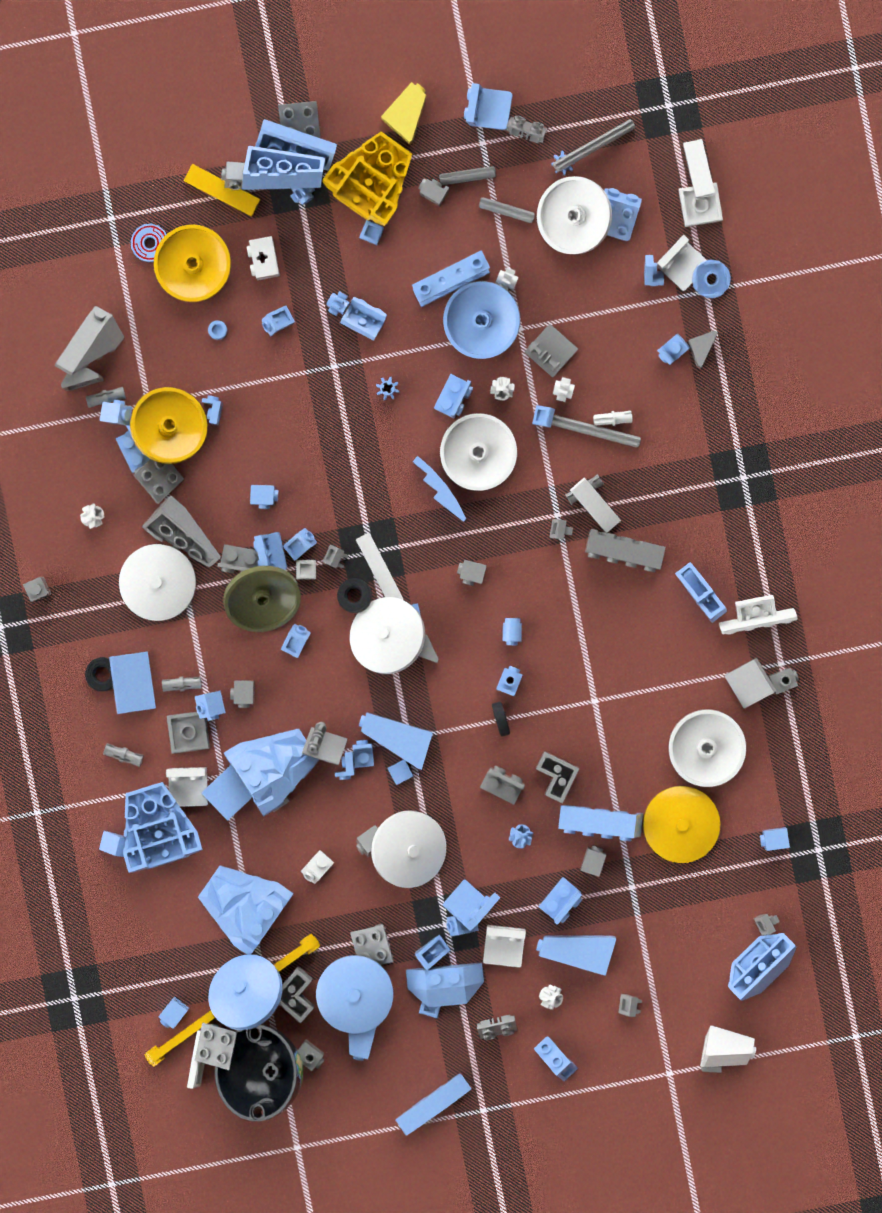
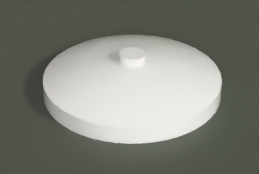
M566 177L553 183L542 195L537 209V223L542 237L552 248L566 254H583L596 248L607 236L612 222V208L607 194L597 183L583 177Z
M470 414L458 419L447 429L441 442L440 457L445 472L453 482L469 490L483 491L500 485L508 478L516 463L517 446L512 432L501 420L487 414Z
M162 544L147 545L136 550L125 561L119 577L120 593L125 604L136 615L154 621L171 619L182 613L191 603L196 590L195 571L188 558L179 550Z
M384 597L372 601L364 611L356 615L350 630V645L356 659L367 669L380 674H393L409 667L420 655L425 642V627L420 614L407 602L393 597Z
M698 710L686 715L674 727L669 739V756L675 770L686 781L698 786L712 787L729 781L738 773L746 756V741L739 725L728 715L716 710Z
M402 811L387 818L376 831L371 848L372 860L377 872L389 883L402 888L418 887L430 881L442 867L446 856V839L439 824L428 815L417 811Z

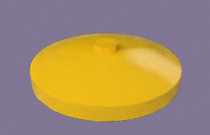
M184 225L170 231L160 241L154 255V271L160 285L174 298L185 302H201L215 296L225 286L231 271V257L225 242L213 230L200 225Z
M164 387L148 392L138 401L131 415L130 431L134 443L145 456L160 463L175 464L191 458L200 449L207 434V419L202 406L192 395L177 388Z
M688 786L670 787L658 793L648 804L643 818L644 835L650 847L662 858L676 863L693 862L705 856L715 845L720 832L719 813L712 800L700 790Z

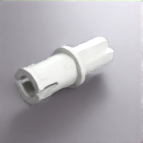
M611 411L608 414L594 415L593 420L596 426L608 424L615 426V424L632 423L631 411Z

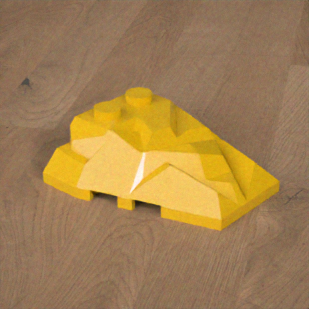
M379 132L363 143L357 150L349 153L347 157L333 164L322 182L333 192V196L364 219L368 221L371 219L375 223L385 226L397 209L398 199L403 188L402 185L412 153L383 132Z

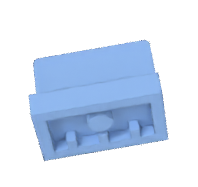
M450 374L434 409L452 418H455L456 415L460 416L464 408L462 402L464 398H469L473 390L471 381L467 380L466 382Z
M562 877L541 902L539 908L553 918L557 925L559 922L564 923L570 915L568 911L572 907L576 908L582 901L581 891Z
M464 879L446 899L443 906L471 931L500 897L496 893H493L490 897L487 895L484 897Z

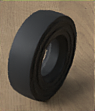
M351 578L340 585L337 599L344 610L351 613H359L370 605L372 591L365 581ZM359 589L362 594L361 599L355 603L348 600L350 590Z
M96 658L86 668V681L96 691L104 692L113 689L109 658ZM99 667H105L110 672V677L105 682H100L95 677V672Z
M501 702L493 703L492 709L501 737L509 735L510 730Z

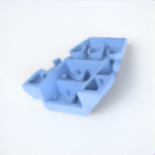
M299 729L242 742L224 752L226 759L232 768L236 770L263 816L280 807L288 794L295 790V786L301 779L307 776L319 761L317 758L302 754L306 739Z
M163 782L126 793V828L124 830L125 848L123 849V855L129 873L155 868L189 857L191 854L203 850L197 830Z
M220 865L198 898L232 944L249 955L253 953L294 893L278 882L265 880L261 877L248 875Z

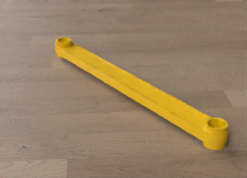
M312 933L299 942L301 945L274 964L278 972L307 952L309 955L320 947L319 941ZM210 1010L161 1047L154 1046L144 1055L149 1064L154 1067L165 1059L164 1054L202 1027V1023L207 1024L216 1018Z

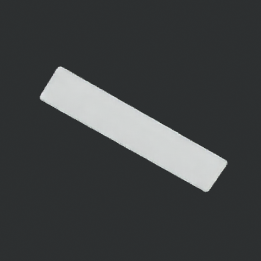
M370 533L357 538L356 541L384 596L403 600Z

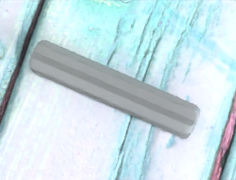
M494 166L444 173L439 175V179L442 185L495 178L496 170Z
M484 197L481 198L479 207L528 223H532L535 217L533 212Z

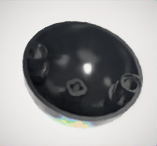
M261 1024L248 1030H236L237 1037L230 1070L215 1066V1081L222 1101L235 1115L249 1121L270 1120L284 1112L297 1097L303 1080L302 1060L296 1046L282 1032L266 1024Z

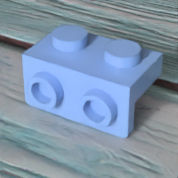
M353 297L340 323L374 341L384 325L387 314L379 308L370 306L364 300Z
M275 532L254 536V549L258 552L259 557L258 566H274L286 570L287 564L280 533Z

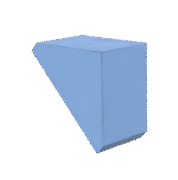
M104 831L99 850L114 856L124 857L125 836Z
M438 935L417 950L415 956L425 970H428L446 955L450 948L442 937Z

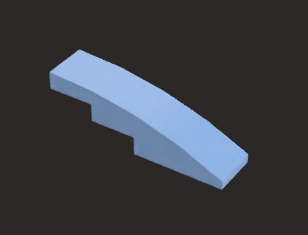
M417 456L413 463L427 473L423 481L438 492L434 499L464 522L466 517L447 485L430 466Z
M459 1073L430 1095L421 1099L395 1119V1121L407 1136L470 1091L471 1087L462 1074Z

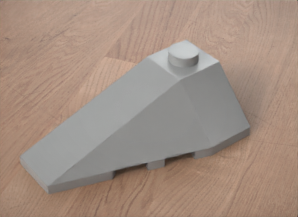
M95 306L63 351L55 366L72 376L86 368L94 360L98 361L108 352H114L124 340V335L113 315Z
M171 495L160 504L142 525V528L155 539L161 542L163 540L173 545V548L184 550L188 553L189 557L208 567H211L221 557L187 509Z

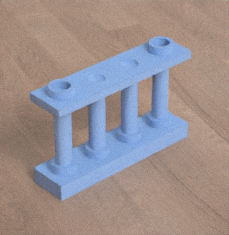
M481 250L413 284V292L420 306L423 307L489 274L488 269L490 266Z

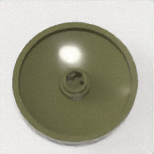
M257 566L239 573L230 581L223 597L225 612L230 621L239 628L252 632L270 631L286 624L296 614L301 602L300 589L295 578L289 572L274 566Z

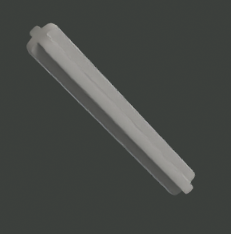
M629 119L553 163L555 170L559 172L632 131L635 129L634 122Z
M557 415L553 416L551 424L633 447H639L641 438Z

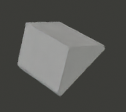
M84 368L72 376L67 373L61 383V387L66 391H71L104 381V379L96 372Z

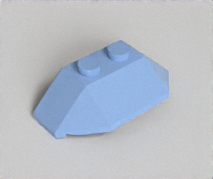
M784 933L759 936L732 962L728 987L741 1001L762 993L789 966L797 947Z
M482 963L431 967L428 970H425V968L406 969L408 990L427 1007L467 1004L484 983Z

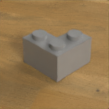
M544 751L536 769L552 777L545 795L563 803L579 768Z
M298 966L282 984V996L279 1005L301 1023L315 1005L301 994L313 978Z

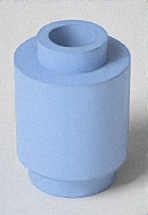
M505 618L502 641H506V645H518V642H522V623H520V618Z

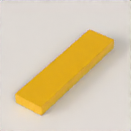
M192 164L184 179V182L251 217L261 201L242 189L232 190L224 188V180Z

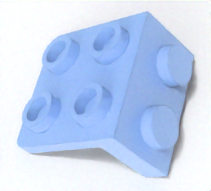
M472 83L471 89L469 88L467 92L469 105L468 108H465L464 119H466L469 126L506 130L510 116L512 93L509 91L485 89L480 84Z
M605 188L604 191L609 198L612 208V222L607 235L628 241L630 240L642 199L634 194L620 193L614 188Z

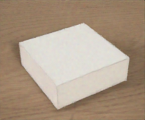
M296 560V578L316 579V560Z

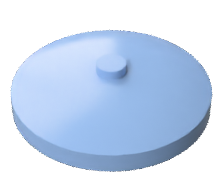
M485 281L469 283L458 289L447 302L443 316L444 330L450 343L462 354L477 359L491 358L506 351L515 341L520 329L519 308L513 296L503 287Z
M249 954L235 957L218 970L211 982L208 995L210 1009L216 1019L228 1028L235 1030L255 1028L268 1020L277 1009L282 996V979L276 967L261 956Z
M358 955L345 956L331 963L322 973L316 989L317 1005L323 1018L334 1028L346 1033L367 1032L377 1027L387 1017L393 1002L392 982L386 970L376 961Z

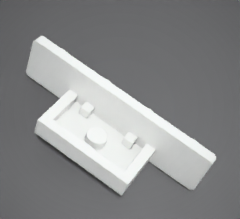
M769 595L735 602L737 619L719 622V627L722 634H734L743 630L751 631L758 627H771L779 623L787 624L798 620L794 608L776 611L774 597Z

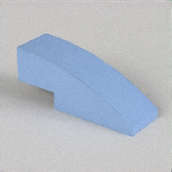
M691 562L675 573L712 623L727 612L726 607Z

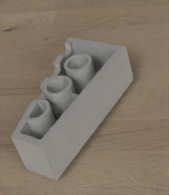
M591 529L585 553H589L588 557L599 559L602 556L606 557L608 562L618 564V561L626 562L625 566L637 568V565L645 566L644 570L655 572L656 569H661L666 547L636 541L627 537H618L610 533H601L598 530Z

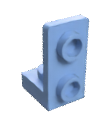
M548 1036L534 1048L555 1075L563 1081L578 1069Z

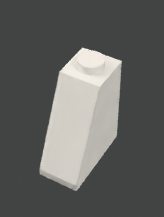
M710 1025L705 1037L700 1066L747 1065L750 1058H754L756 1053V1047H753L755 1039Z

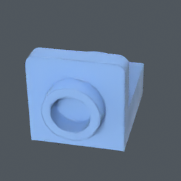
M645 255V285L662 286L664 285L663 272L657 271V263H654L653 255Z
M287 306L268 313L262 319L263 328L270 336L295 323Z
M677 333L657 351L660 353V359L664 363L671 365L690 349V346Z
M208 395L207 399L202 398L203 403L212 405V408L208 409L207 419H210V424L219 425L223 403L219 401L218 397Z
M304 528L284 544L283 547L295 561L314 546L317 541L314 535Z
M294 624L281 650L298 658L311 632L304 626Z
M368 740L356 741V744L352 745L355 768L374 766L372 743H368Z
M353 751L345 752V756L341 757L342 768H346V771L335 772V777L339 776L340 780L351 779V775H355Z
M455 916L447 917L446 927L450 936L479 931L478 924L470 931Z

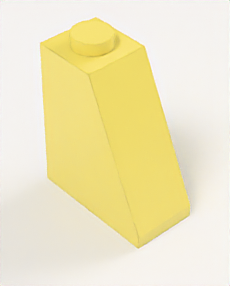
M412 82L381 116L382 121L409 145L413 143L426 101V90L418 83L414 85Z

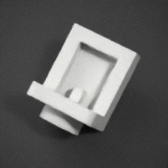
M319 850L301 872L308 881L315 884L334 862Z

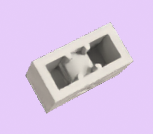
M272 236L249 240L250 246H247L248 257L253 259V264L250 265L252 276H256L257 280L280 276ZM261 254H264L265 257H268L267 259H265V263H261V261L258 260L261 258Z

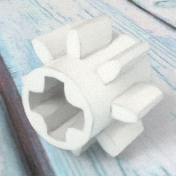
M509 268L506 271L500 270L496 284L507 291L508 289L514 290L518 277L514 275L515 270Z
M499 377L497 380L492 381L490 393L495 394V399L505 401L509 397H513L515 384H510V378Z
M562 377L561 381L556 380L553 394L557 395L556 400L565 402L566 398H572L575 385L570 384L571 379Z
M92 504L82 508L84 513L80 516L84 525L89 526L91 529L103 524L101 519L104 518V512L99 506Z
M552 985L544 987L539 995L540 1000H542L541 1005L552 1010L554 1007H559L563 1002V995L560 994L562 989Z

